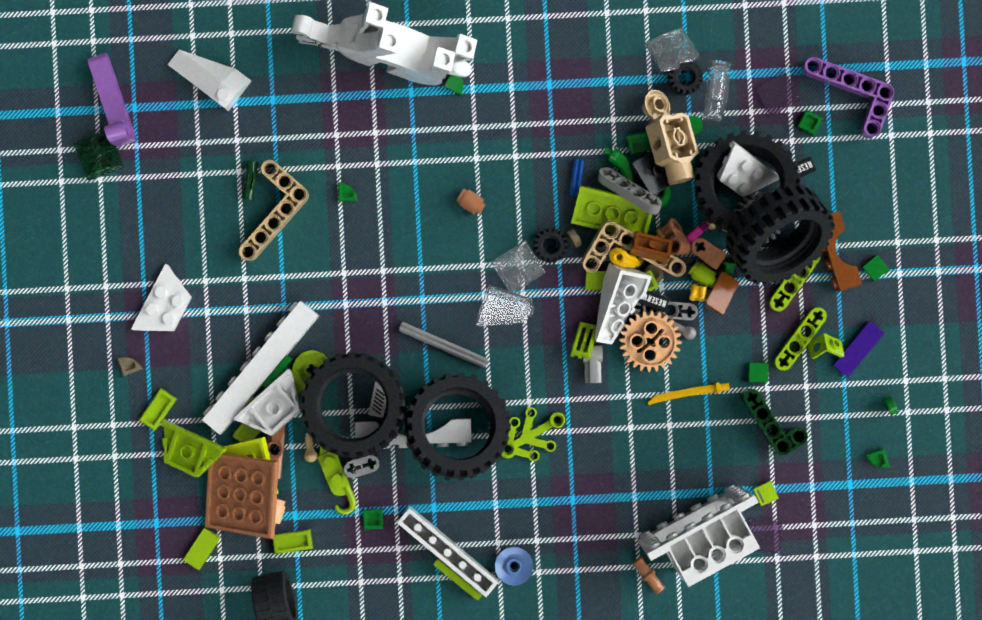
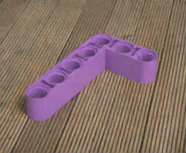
M103 53L88 58V64L109 125L104 126L108 141L117 147L137 141L108 54Z
M811 57L803 63L802 72L805 76L870 99L860 132L867 139H871L881 132L894 96V88L890 84L816 57ZM808 63L815 64L816 71H810L807 67ZM826 69L834 72L833 78L826 76ZM844 76H849L852 79L851 85H847L844 82ZM863 82L869 84V91H864L862 89ZM881 89H885L887 91V98L881 97ZM874 107H879V108H880V110H881V115H880V116H877V115L874 114V112H873V108H874ZM867 125L874 127V134L868 133Z

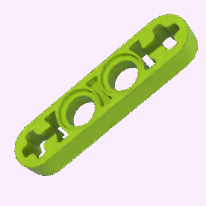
M821 256L812 261L813 264L810 268L808 266L804 268L805 275L803 277H798L794 274L791 276V279H784L769 300V306L772 310L783 311L820 261ZM787 282L794 284V291L791 293L786 292L784 289V285ZM779 291H781L784 295L789 296V298L786 299L784 297L781 301L782 307L778 306L776 308L774 299H780L782 295L779 294Z
M816 307L808 312L776 355L774 365L777 369L785 371L794 364L825 322L827 314L824 309ZM820 311V317L822 318L821 320L817 319L813 323L817 325L815 328L812 324L807 323V320L812 321L815 317L813 313H818ZM803 326H808L811 329V334L808 337H804L801 334ZM793 341L798 342L800 345L797 352H792L789 348L790 343ZM785 350L789 354L794 355L793 358L788 357L786 359V363H788L787 366H779V358L784 359L787 355L784 353Z

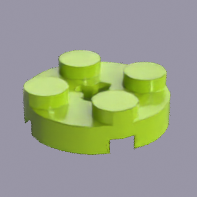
M305 351L296 358L292 368L293 374L299 372L305 382L307 377L310 378L312 376L311 372H307L310 364H313L314 367H320L323 364L322 361L326 360L327 357L318 351Z

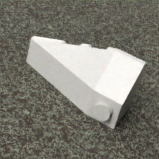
M178 50L168 63L172 69L227 111L231 109L251 83V80L237 69L182 50Z
M609 262L603 279L594 341L606 344L614 342L624 327V321L630 313L633 314L635 311L634 307L639 299H643L646 295L652 278L651 275L633 268H621Z

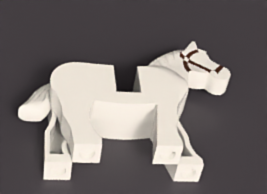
M372 2L368 3L364 14L345 18L341 24L327 25L305 15H295L291 33L296 35V39L299 40L298 43L317 45L339 51L345 57L366 66L380 62L387 64V73L425 85H440L442 79L446 78V74L467 77L471 73V66L466 61L474 57L477 44L476 39L462 34H458L457 37L427 36L408 27L386 21L388 8Z

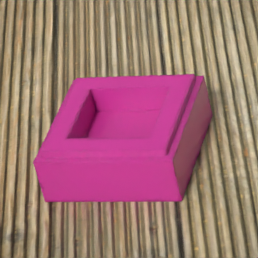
M703 221L687 236L690 243L693 242L710 225Z

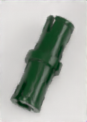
M246 161L242 199L254 200L255 185L258 183L256 177L259 162Z

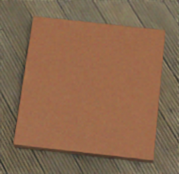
M223 453L208 468L205 528L268 539L274 538L279 461Z

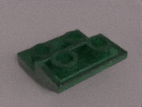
M105 131L74 143L88 181L124 168L118 147L108 141Z

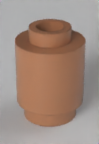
M465 188L456 200L459 206L473 215L476 213L480 214L486 205L483 203L485 199L470 189L466 190Z

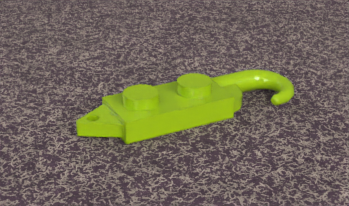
M320 446L317 458L332 493L337 496L346 495L349 501L347 509H340L338 505L334 507L340 514H350L356 507V498L348 478L343 473V466L339 456L324 450Z

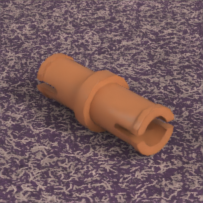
M642 556L632 563L642 575V580L649 584L655 594L660 593L665 588L655 575V570L649 567Z

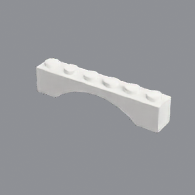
M471 418L451 419L441 428L426 433L429 443H437V447H448L449 443H456V446H468V443L472 442ZM376 421L355 422V438L369 435L380 424ZM399 434L396 439L389 443L388 447L383 449L391 448V445H399V448H408L406 436Z

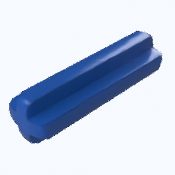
M574 159L569 189L570 196H578L584 160Z

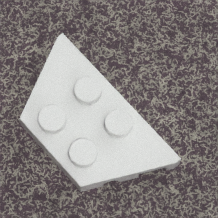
M734 141L730 143V153L724 157L723 165L717 174V178L742 197L779 180L776 172Z
M164 265L131 328L132 330L175 331L192 296L184 288L169 265Z
M287 369L234 417V420L271 436L279 431L301 411L292 371Z

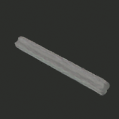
M402 322L399 327L400 332L482 368H485L487 365V358L405 322Z

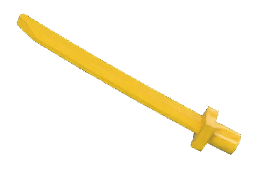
M716 382L713 385L655 395L648 404L651 405L698 394L721 393L720 391H730L729 383L720 384Z

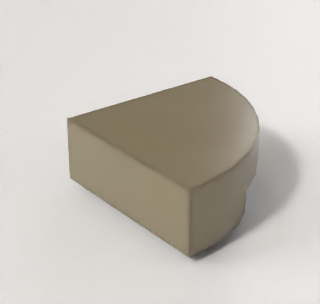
M117 358L123 376L143 370L142 366L133 358Z

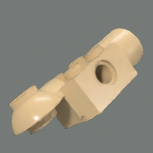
M659 90L649 91L644 98L642 110L650 118L646 131L655 164L665 168L669 185L692 180L695 178L691 160L699 152L689 116L684 113L669 115L670 103L665 94Z

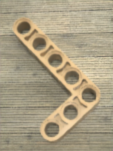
M273 160L263 162L261 171L286 196L239 248L240 257L246 261L255 260L309 198L307 189ZM275 165V172L267 174V166ZM284 177L290 179V184L287 187H282L280 184L281 179ZM297 190L304 191V197L300 200L295 198ZM285 204H290L292 207L289 214L282 212V207ZM277 218L279 225L277 228L272 229L269 223L272 219ZM259 233H265L266 240L263 243L257 241ZM247 247H252L253 255L247 258L244 255V250Z
M612 220L604 221L582 257L581 264L583 268L590 273L596 272L613 243L630 251L635 233ZM614 225V232L606 234V226ZM625 234H630L631 241L627 244L622 243V237ZM600 241L604 242L605 248L602 251H597L595 245ZM672 254L667 263L643 258L676 277L683 275L686 271L685 263ZM589 258H593L596 261L595 265L591 268L586 266V261ZM675 262H679L681 268L678 271H672V265Z

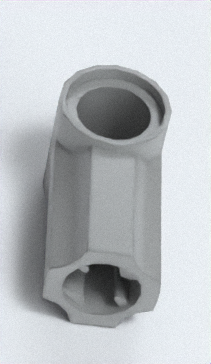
M589 345L585 346L584 352H587ZM602 345L593 346L589 361L583 357L585 383H601Z

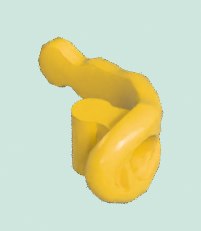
M613 248L609 253L610 261L621 268H637L644 262L643 258H636V256L628 254L627 251L621 248Z
M693 283L690 286L691 293L689 299L691 301H707L711 290Z

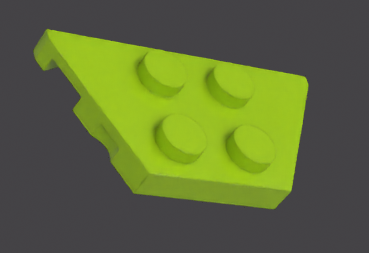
M162 420L161 427L164 426L165 438H162L164 463L189 475L200 477L227 449L167 420Z

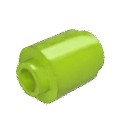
M697 261L688 273L692 276L693 280L703 287H712L718 279L715 277L717 273L703 262L699 263Z

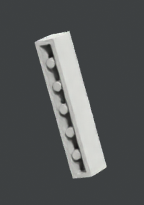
M411 506L397 521L403 529L485 597L499 583V580Z

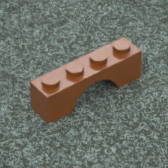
M840 211L831 213L834 218L833 223L835 224V229L832 230L834 234L832 239L828 240L829 246L827 249L824 248L822 250L826 255L824 260L825 266L832 275V278H830L833 289L836 288L837 292L862 285L857 266L844 263L836 252L837 238L845 230Z

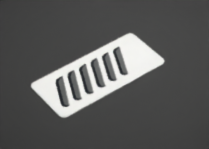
M375 382L368 414L383 418L386 397L378 382Z

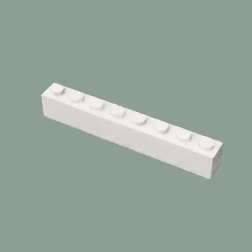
M295 302L288 311L291 313L286 318L283 316L276 324L278 326L277 330L274 333L271 331L264 339L266 343L263 347L258 346L252 353L254 358L242 365L240 375L238 377L234 376L227 385L230 387L226 392L221 391L215 399L217 403L213 407L209 406L203 413L205 417L202 421L219 435L225 432L234 421V417L244 409L248 401L258 392L263 382L284 356L290 353L318 319L319 315L304 302Z

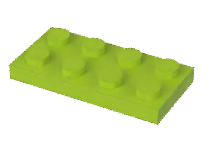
M580 185L571 223L599 229L604 221L612 220L634 233L637 231L648 234L652 214L643 211L616 193ZM608 225L605 228V231L613 233L615 230L614 225Z

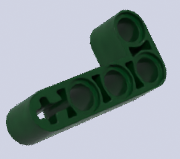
M748 388L742 392V402L775 453L786 455L807 441L808 434L802 428L793 427L786 432L782 430L757 390ZM748 393L755 394L753 400L755 403L760 402L761 404L755 406L752 401L747 400L749 397ZM763 408L766 412L765 417L759 419L756 415L757 410ZM772 424L775 426L776 431L774 434L769 435L767 427ZM796 431L802 433V438L799 441H795L793 438ZM780 441H784L786 444L783 451H778L777 444Z

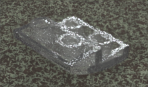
M683 28L662 34L646 43L647 49L661 72L679 69L681 63L695 61L699 57V53Z
M526 240L491 262L511 295L546 273Z

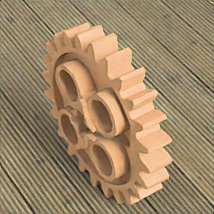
M652 309L649 315L644 310L642 311V316L635 313L636 319L634 320L629 317L630 325L624 323L626 330H621L620 332L624 335V337L619 338V341L624 342V344L620 345V349H626L622 355H629L626 361L628 363L634 361L632 365L634 368L639 364L640 371L647 367L648 372H650L651 367H654L657 372L659 365L665 369L664 363L672 364L670 358H677L674 351H680V348L676 345L682 344V342L676 338L680 337L681 333L675 332L679 327L677 325L671 326L674 320L667 321L668 315L665 314L661 317L660 311L656 315H654ZM649 323L656 324V329L652 332L646 330V326ZM660 329H663V332H662V333H660V334H658L656 337H654V336L659 332ZM640 336L642 341L640 344L635 345L631 342L632 338ZM648 337H649L650 339H652V338L654 337V339H653L654 343H653V344H651V343H648V344H647V340H646V339H647ZM662 337L669 338V342L665 346L659 344V340ZM646 345L641 352H637L638 349ZM647 350L655 352L652 358L648 359L644 356Z

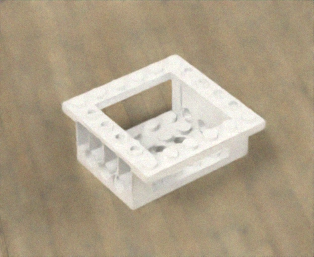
M731 485L724 489L725 493L719 496L714 494L707 498L708 502L692 506L690 512L686 514L681 512L673 517V521L669 523L665 521L657 525L655 531L650 532L648 530L642 533L637 541L651 561L666 553L675 571L686 585L690 587L760 549L741 514L742 511L759 503L755 495L738 485Z

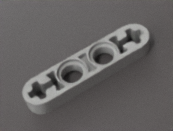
M605 167L599 170L597 178L599 183L649 214H658L660 212L662 201L658 197L611 168Z
M668 302V305L675 307L674 315H668V319L693 320L698 315V309L694 304ZM643 305L642 311L644 310L646 314L649 315V313H647L646 306ZM678 305H682V310H686L690 306L694 314H691L689 318L686 313H680L681 317H677L679 313ZM635 309L633 314H629L635 316V313L639 314V316H642V314L639 313L640 309ZM660 311L661 317H663L666 313Z

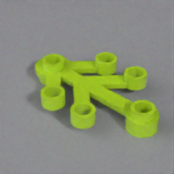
M533 407L527 408L522 435L516 440L514 438L516 428L520 426V419L518 417L510 418V424L513 419H517L518 425H511V430L508 434L509 440L506 445L511 446V451H503L501 456L508 459L518 455L529 458L533 462L537 461L540 457L537 450L527 451L518 448L523 444L541 447L548 452H553L556 449L554 441H544L535 437L552 427H562L565 424L564 415L555 412L550 416L549 421L531 430L537 411ZM533 409L535 411V414L532 417L528 416L527 414L528 410ZM556 416L561 418L560 423L554 422ZM550 442L554 444V448L551 450L547 448V444ZM532 452L537 453L538 456L536 459H532L530 457V454Z

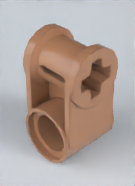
M670 218L668 223L662 228L656 229L658 237L673 241L672 255H686L690 251V242L683 233L680 224L674 218Z
M703 238L695 239L690 243V252L715 271L727 256L725 252ZM702 243L701 247L703 249L696 251L697 247L695 244Z

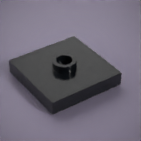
M652 152L630 164L642 187L651 194L655 195L671 186L668 183L665 168L655 164Z

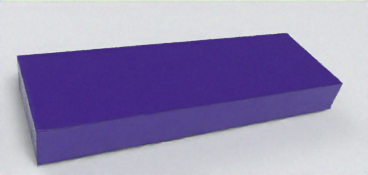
M868 321L844 350V357H839L833 366L846 377H849L884 335V332L871 321Z

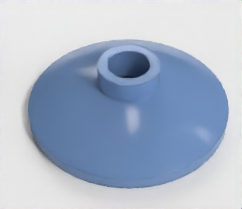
M509 547L501 551L497 556L495 571L498 578L505 584L512 586L520 585L530 578L533 572V561L529 553L524 549ZM516 562L518 566L513 569L510 567V564Z

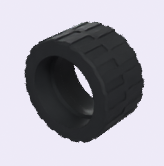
M282 570L252 578L251 592L257 620H298L295 596L286 571Z

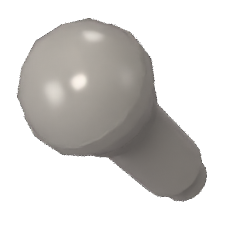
M676 322L671 325H677L679 328L676 331L682 333L687 340H692L696 336V330L693 327H685Z

